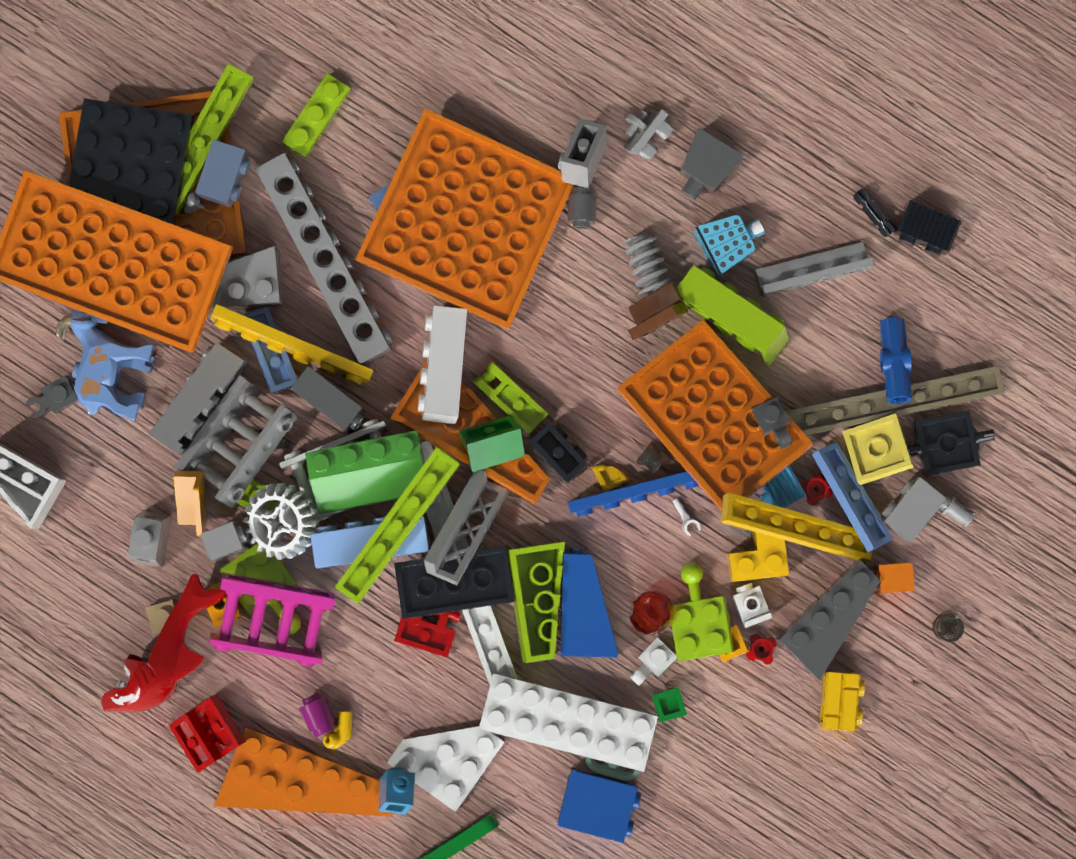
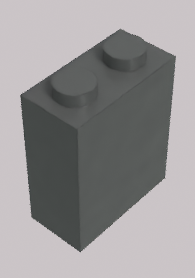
M309 366L291 387L293 391L349 434L352 430L357 432L367 419L364 417L366 411Z

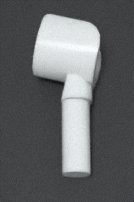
M679 498L673 500L672 502L683 520V531L691 536L687 531V526L692 522L695 523L700 531L701 526L699 522L690 518Z

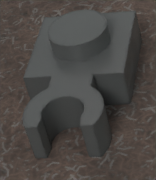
M65 375L42 387L43 397H31L26 401V404L31 406L34 403H39L40 410L32 415L33 418L38 419L44 417L49 408L52 409L53 413L57 414L78 402V397L68 376Z

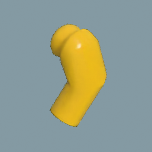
M338 711V726L323 737V744L326 748L338 749L351 738L352 711Z

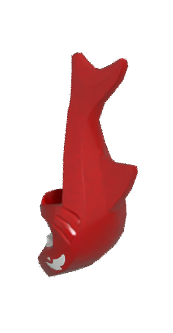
M191 574L184 592L173 607L160 631L148 661L142 662V658L134 654H129L123 660L125 664L124 670L126 675L130 676L129 682L119 681L113 689L104 693L101 698V706L104 712L146 711L168 700L176 689L179 680L194 671L205 658L191 651L185 644V635L189 621L199 611L219 603L227 595L225 590H207L203 587L199 575Z

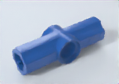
M888 317L885 320H880L879 324L882 349H880L881 373L885 377L887 403L904 404L912 400L910 382L911 351L906 343L904 319Z

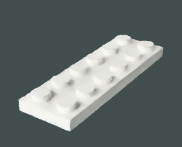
M493 673L479 729L644 772L658 716Z

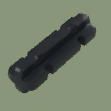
M863 187L853 195L858 205L861 204L863 206L862 210L875 226H879L878 230L884 237L889 236L896 230V225L891 219L888 220L886 218L888 215L875 199H871V193L867 188Z

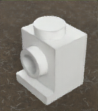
M751 582L737 587V593L731 595L743 627L747 628L772 618L760 586L753 587ZM749 599H754L757 603L756 607L752 610L748 609L746 605Z

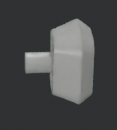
M194 192L190 193L183 206L184 212L191 214L197 208L203 210L204 204H200V198Z

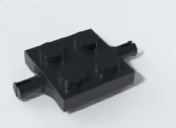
M970 411L914 421L915 444L907 445L910 450V456L917 455L920 459L924 476L981 466L978 453L979 443L995 441V435L984 437V435L994 434L995 432L993 429L977 432L972 424Z

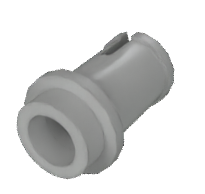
M946 494L944 497L947 499L939 507L940 513L942 515H949L962 524V526L967 527L976 513L956 501L954 495L949 496Z

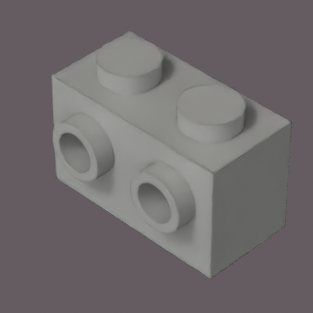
M579 119L574 132H571L565 153H562L559 159L558 169L562 172V182L589 188L607 147L606 125Z
M921 477L915 478L913 481L909 478L899 490L902 495L896 503L893 500L890 501L882 511L884 515L882 521L885 526L906 543L912 542L947 499Z

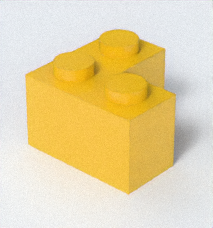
M752 531L754 551L727 554L730 582L789 576L786 545L783 539Z

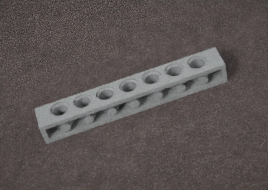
M283 153L255 168L360 365L365 366L391 352L388 344L393 341L386 328L379 329L375 320L380 317L373 304L367 305L362 296L367 293L360 280L354 281L349 271L353 270V267L346 254L341 257L336 249L340 243L333 230L327 232L323 223L328 220L321 207L314 208L310 200L314 197V194L308 183L302 184L297 174L301 173V170L295 159L289 160L286 154ZM285 180L294 182V187L289 192L280 191V185ZM298 204H304L307 206L306 213L300 217L294 216V207ZM317 228L320 230L318 239L315 241L306 239V233L309 229ZM325 252L332 253V262L329 265L319 264L321 254ZM342 276L346 278L344 288L340 290L332 288V281L336 277ZM349 301L359 302V310L355 314H347L345 312V305ZM363 325H370L373 329L372 335L367 339H362L358 336V330Z

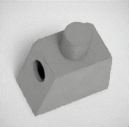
M142 511L134 517L128 548V557L134 563L162 568L172 515Z

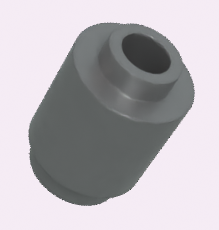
M585 187L572 188V194L569 195L567 222L573 223V228L589 229V224H595L597 196L594 195V189Z

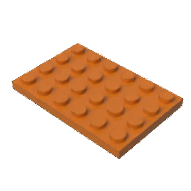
M704 320L700 321L617 387L620 395L721 512L723 495L733 493L747 498L751 497L813 446L812 441L790 417V425L785 426L792 438V441H790L791 446L781 450L772 433L766 436L763 435L752 414V408L773 399V397Z

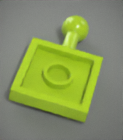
M258 543L219 570L221 574L224 572L288 585H298L282 560L277 559L276 555L270 558L266 556V550L262 552L257 551ZM242 593V596L238 599L249 616L252 617L256 601L253 599L254 595ZM270 599L266 607L269 604L280 618L278 623L280 625L284 605L281 604V600ZM295 613L293 614L289 635L295 634L301 627V620Z
M694 562L685 564L681 569V578L688 584L691 602L668 606L678 662L734 652L725 596L702 600L699 582L703 577V570L699 564Z

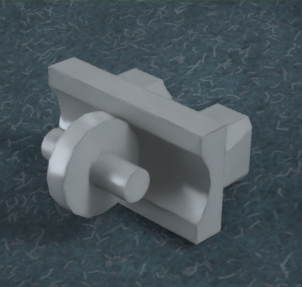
M653 109L649 116L643 110L637 117L629 114L626 117V121L630 126L625 133L632 138L624 149L629 154H637L647 160L652 159L658 148L649 139L655 133L658 137L665 140L674 130V127L666 119L668 114L663 109L660 111Z

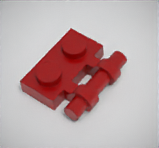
M462 611L433 614L440 616L437 624L422 620L423 616L402 619L401 616L394 641L448 658L456 630L447 628L446 624L448 619L459 622Z

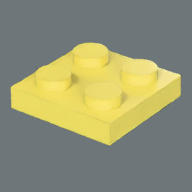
M896 413L843 431L855 475L860 485L914 468Z

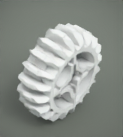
M279 483L277 486L270 484L265 489H259L256 492L257 496L250 498L249 502L251 505L247 506L244 510L250 515L243 520V522L250 525V528H247L244 533H252L253 535L249 543L254 544L257 542L259 544L257 551L262 552L266 550L267 557L271 558L276 555V558L279 560L285 557L291 559L296 554L305 552V547L312 545L310 534L317 533L313 526L319 523V520L312 517L318 510L310 509L309 507L313 499L304 500L305 491L301 490L296 493V485L286 487L285 483ZM271 500L281 501L275 510L269 511L266 509ZM286 533H296L292 542H282V537Z

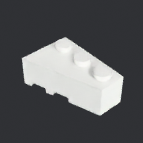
M0 443V494L8 501L7 503L12 509H15L25 520L30 529H39L67 480Z

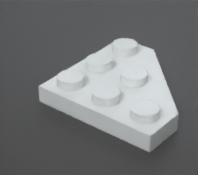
M479 726L405 738L390 757L387 764L393 768L400 767L406 769V772L415 773V783L456 812L505 741L492 732L479 729Z

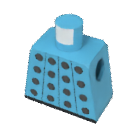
M739 215L703 224L694 230V234L716 278L723 276L753 254L756 248L752 240L765 234L762 224L758 219L744 225Z

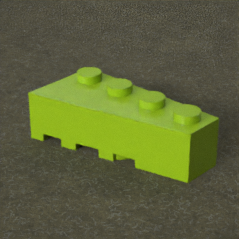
M693 265L677 287L685 305L706 321H709L710 318L715 320L713 324L727 336L735 334L737 336L735 339L750 353L754 350L760 352L763 356L762 361L770 367L789 341L786 328L783 325L784 320L772 312L768 315L760 310L762 306L754 299L748 297L745 300L739 296V291L728 282H725L723 285L715 280L716 275L707 268L703 267L700 270Z
M565 542L507 551L523 663L555 659L557 617L560 604L559 594Z

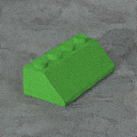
M417 430L305 453L309 480L319 514L399 499L425 463L421 438Z

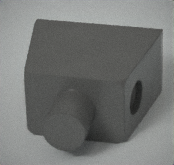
M698 128L680 171V174L688 179L681 192L692 200H696L702 188L713 194L740 164L744 155Z

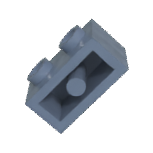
M213 139L195 193L200 198L232 207L233 201L237 202L241 195L242 186L239 184L242 175H247L251 164V159H248L249 154L246 150Z

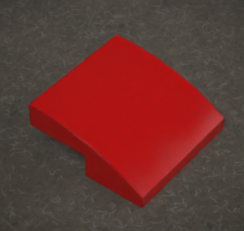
M217 694L209 697L193 710L185 713L168 725L197 773L203 771L246 742Z

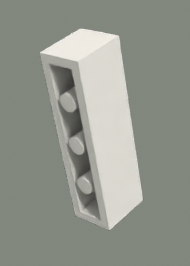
M433 306L431 314H426L425 331H429V341H424L422 357L427 358L426 368H421L420 384L425 385L424 395L419 394L418 411L422 412V421L455 424L458 419L467 317L466 309Z

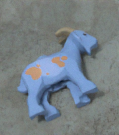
M75 310L60 319L56 326L57 337L65 340L67 330L71 327L84 348L81 361L75 363L72 377L76 378L74 389L78 402L89 410V415L96 414L101 406H105L117 415L131 421H136L138 409H143L146 393L137 392L132 395L121 393L116 388L120 367H129L151 373L155 357L151 355L155 345L145 344L140 347L121 344L95 328L97 323L107 324L108 321L79 310Z

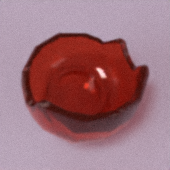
M657 590L643 592L633 601L634 608L630 616V622L636 631L644 635L662 632L671 624L674 610L671 599L666 594Z

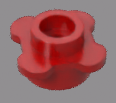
M816 473L814 478L808 481L803 480L800 483L807 496V503L809 505H817L819 500L823 498L828 499L832 496V489L828 487L822 473ZM818 487V492H815L813 488Z
M759 634L751 635L749 638L751 642L750 651L746 652L747 659L750 661L759 660L765 665L771 664L773 662L774 648L777 646L776 640L772 637L768 639L762 638ZM759 647H764V651L760 652Z

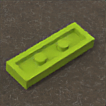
M327 73L282 140V143L302 157L307 158L350 93L351 88Z

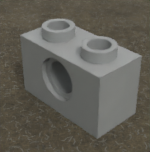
M230 522L200 534L210 561H221L250 549L248 542L251 540V535L244 533L247 527L242 526L239 522Z

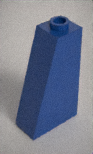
M569 549V554H563L561 656L618 658V651L592 555H586V549Z

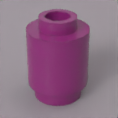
M316 693L302 700L304 706L299 707V710L309 732L313 731L315 738L336 728L333 723L335 718L325 696L319 698Z

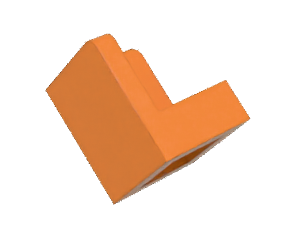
M912 563L874 565L875 575L880 580L876 593L915 591Z

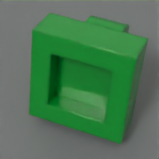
M679 687L651 695L660 723L687 715Z

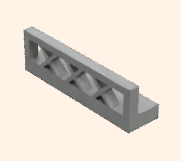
M861 242L756 269L755 274L761 297L763 298L867 271L874 264L872 257L867 258L864 244Z
M478 470L473 472L424 559L427 573L455 585H458L508 494V489L487 480L486 471ZM485 490L499 494L494 502L483 505L481 497ZM483 513L484 522L471 528L468 522L470 517ZM470 535L472 541L470 547L458 551L455 545L457 540ZM457 558L459 567L454 575L441 570L445 562Z

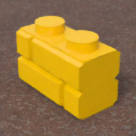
M825 671L823 674L819 727L822 729L856 731L857 725L862 724L863 710L858 708L859 697L864 696L865 681L860 680V674Z

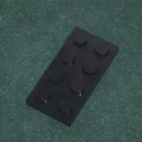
M506 546L477 550L458 585L427 573L424 559L394 563L402 619L515 602ZM457 558L445 562L441 570L454 575L459 567Z

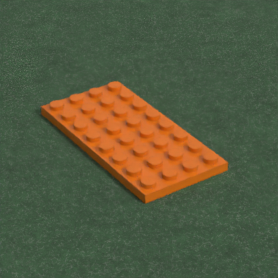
M24 170L0 234V281L194 353L233 247Z

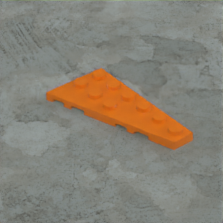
M427 360L423 364V368H426ZM420 369L392 414L391 420L410 431L417 430L420 437L469 465L467 450L460 440L459 430L493 421L497 418L475 393L461 381L459 414L456 423L422 421V412L418 411L419 394L424 395L425 385L420 384ZM526 453L524 457L482 469L486 471L487 477L534 505L550 480Z
M249 727L244 729L242 736L246 742L236 749L214 804V807L390 817L393 815V813L378 811L380 779Z

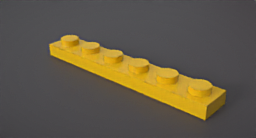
M216 304L210 320L215 322L214 325L225 331L236 330L241 333L240 336L251 342L260 340L268 344L267 348L277 353H283V351L294 355L293 359L298 362L309 364L310 361L319 365V369L327 374L335 375V372L346 377L345 380L353 385L360 386L361 383L366 385L373 373V370L220 305Z
M733 493L723 495L721 523L851 559L861 560L862 562L872 559V551L867 552L853 527Z

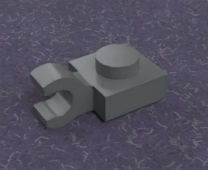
M778 397L752 408V414L764 436L772 433L781 450L791 446L790 441H792V438L785 426L790 425V419Z

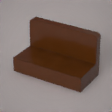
M674 283L667 284L629 306V311L637 326L631 328L628 332L632 339L636 340L689 312Z

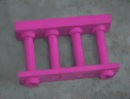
M223 572L220 589L225 590L227 600L220 634L210 633V645H214V648L220 651H231L232 648L298 660V663L304 666L312 667L315 663L322 665V652L315 651L322 613L326 612V609L333 610L334 593ZM242 593L254 595L253 599L256 600L248 639L231 636L238 598L242 596ZM270 599L281 600V604L284 605L276 644L259 641L266 604L270 602ZM298 604L308 605L309 609L312 610L304 649L287 646L294 609L298 607Z

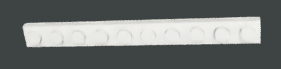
M428 441L422 442L425 462L434 451L431 443ZM447 485L443 487L426 511L435 538H437L454 508ZM466 537L458 539L455 544L458 551L469 548ZM486 606L462 610L489 685L491 684L493 673L518 679L492 607Z

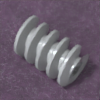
M648 234L623 241V245H631L625 250L626 255L634 256L629 260V265L638 266L632 271V276L641 277L635 282L636 287L644 288L638 293L639 296L654 293L671 281L670 278L661 277L668 269L658 267V264L664 260V257H655V253L661 250V247L651 245L658 237L649 236Z

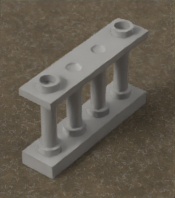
M240 375L174 466L179 471H204V478L220 489L215 498L231 508L243 497L244 491L284 435L292 428L294 421L298 417L283 405H280L275 411L258 399L256 395L261 389ZM248 406L269 420L260 434L239 420ZM232 429L253 443L244 457L223 443ZM216 452L237 466L227 480L207 466Z

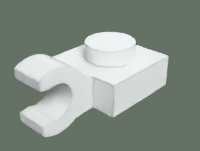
M656 637L637 657L643 664L630 678L637 685H640L651 672L659 677L676 660L677 656Z

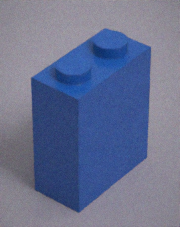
M571 768L557 826L624 843L625 836L631 837L634 821L630 820L632 809H638L641 793L637 792L638 787L635 784Z

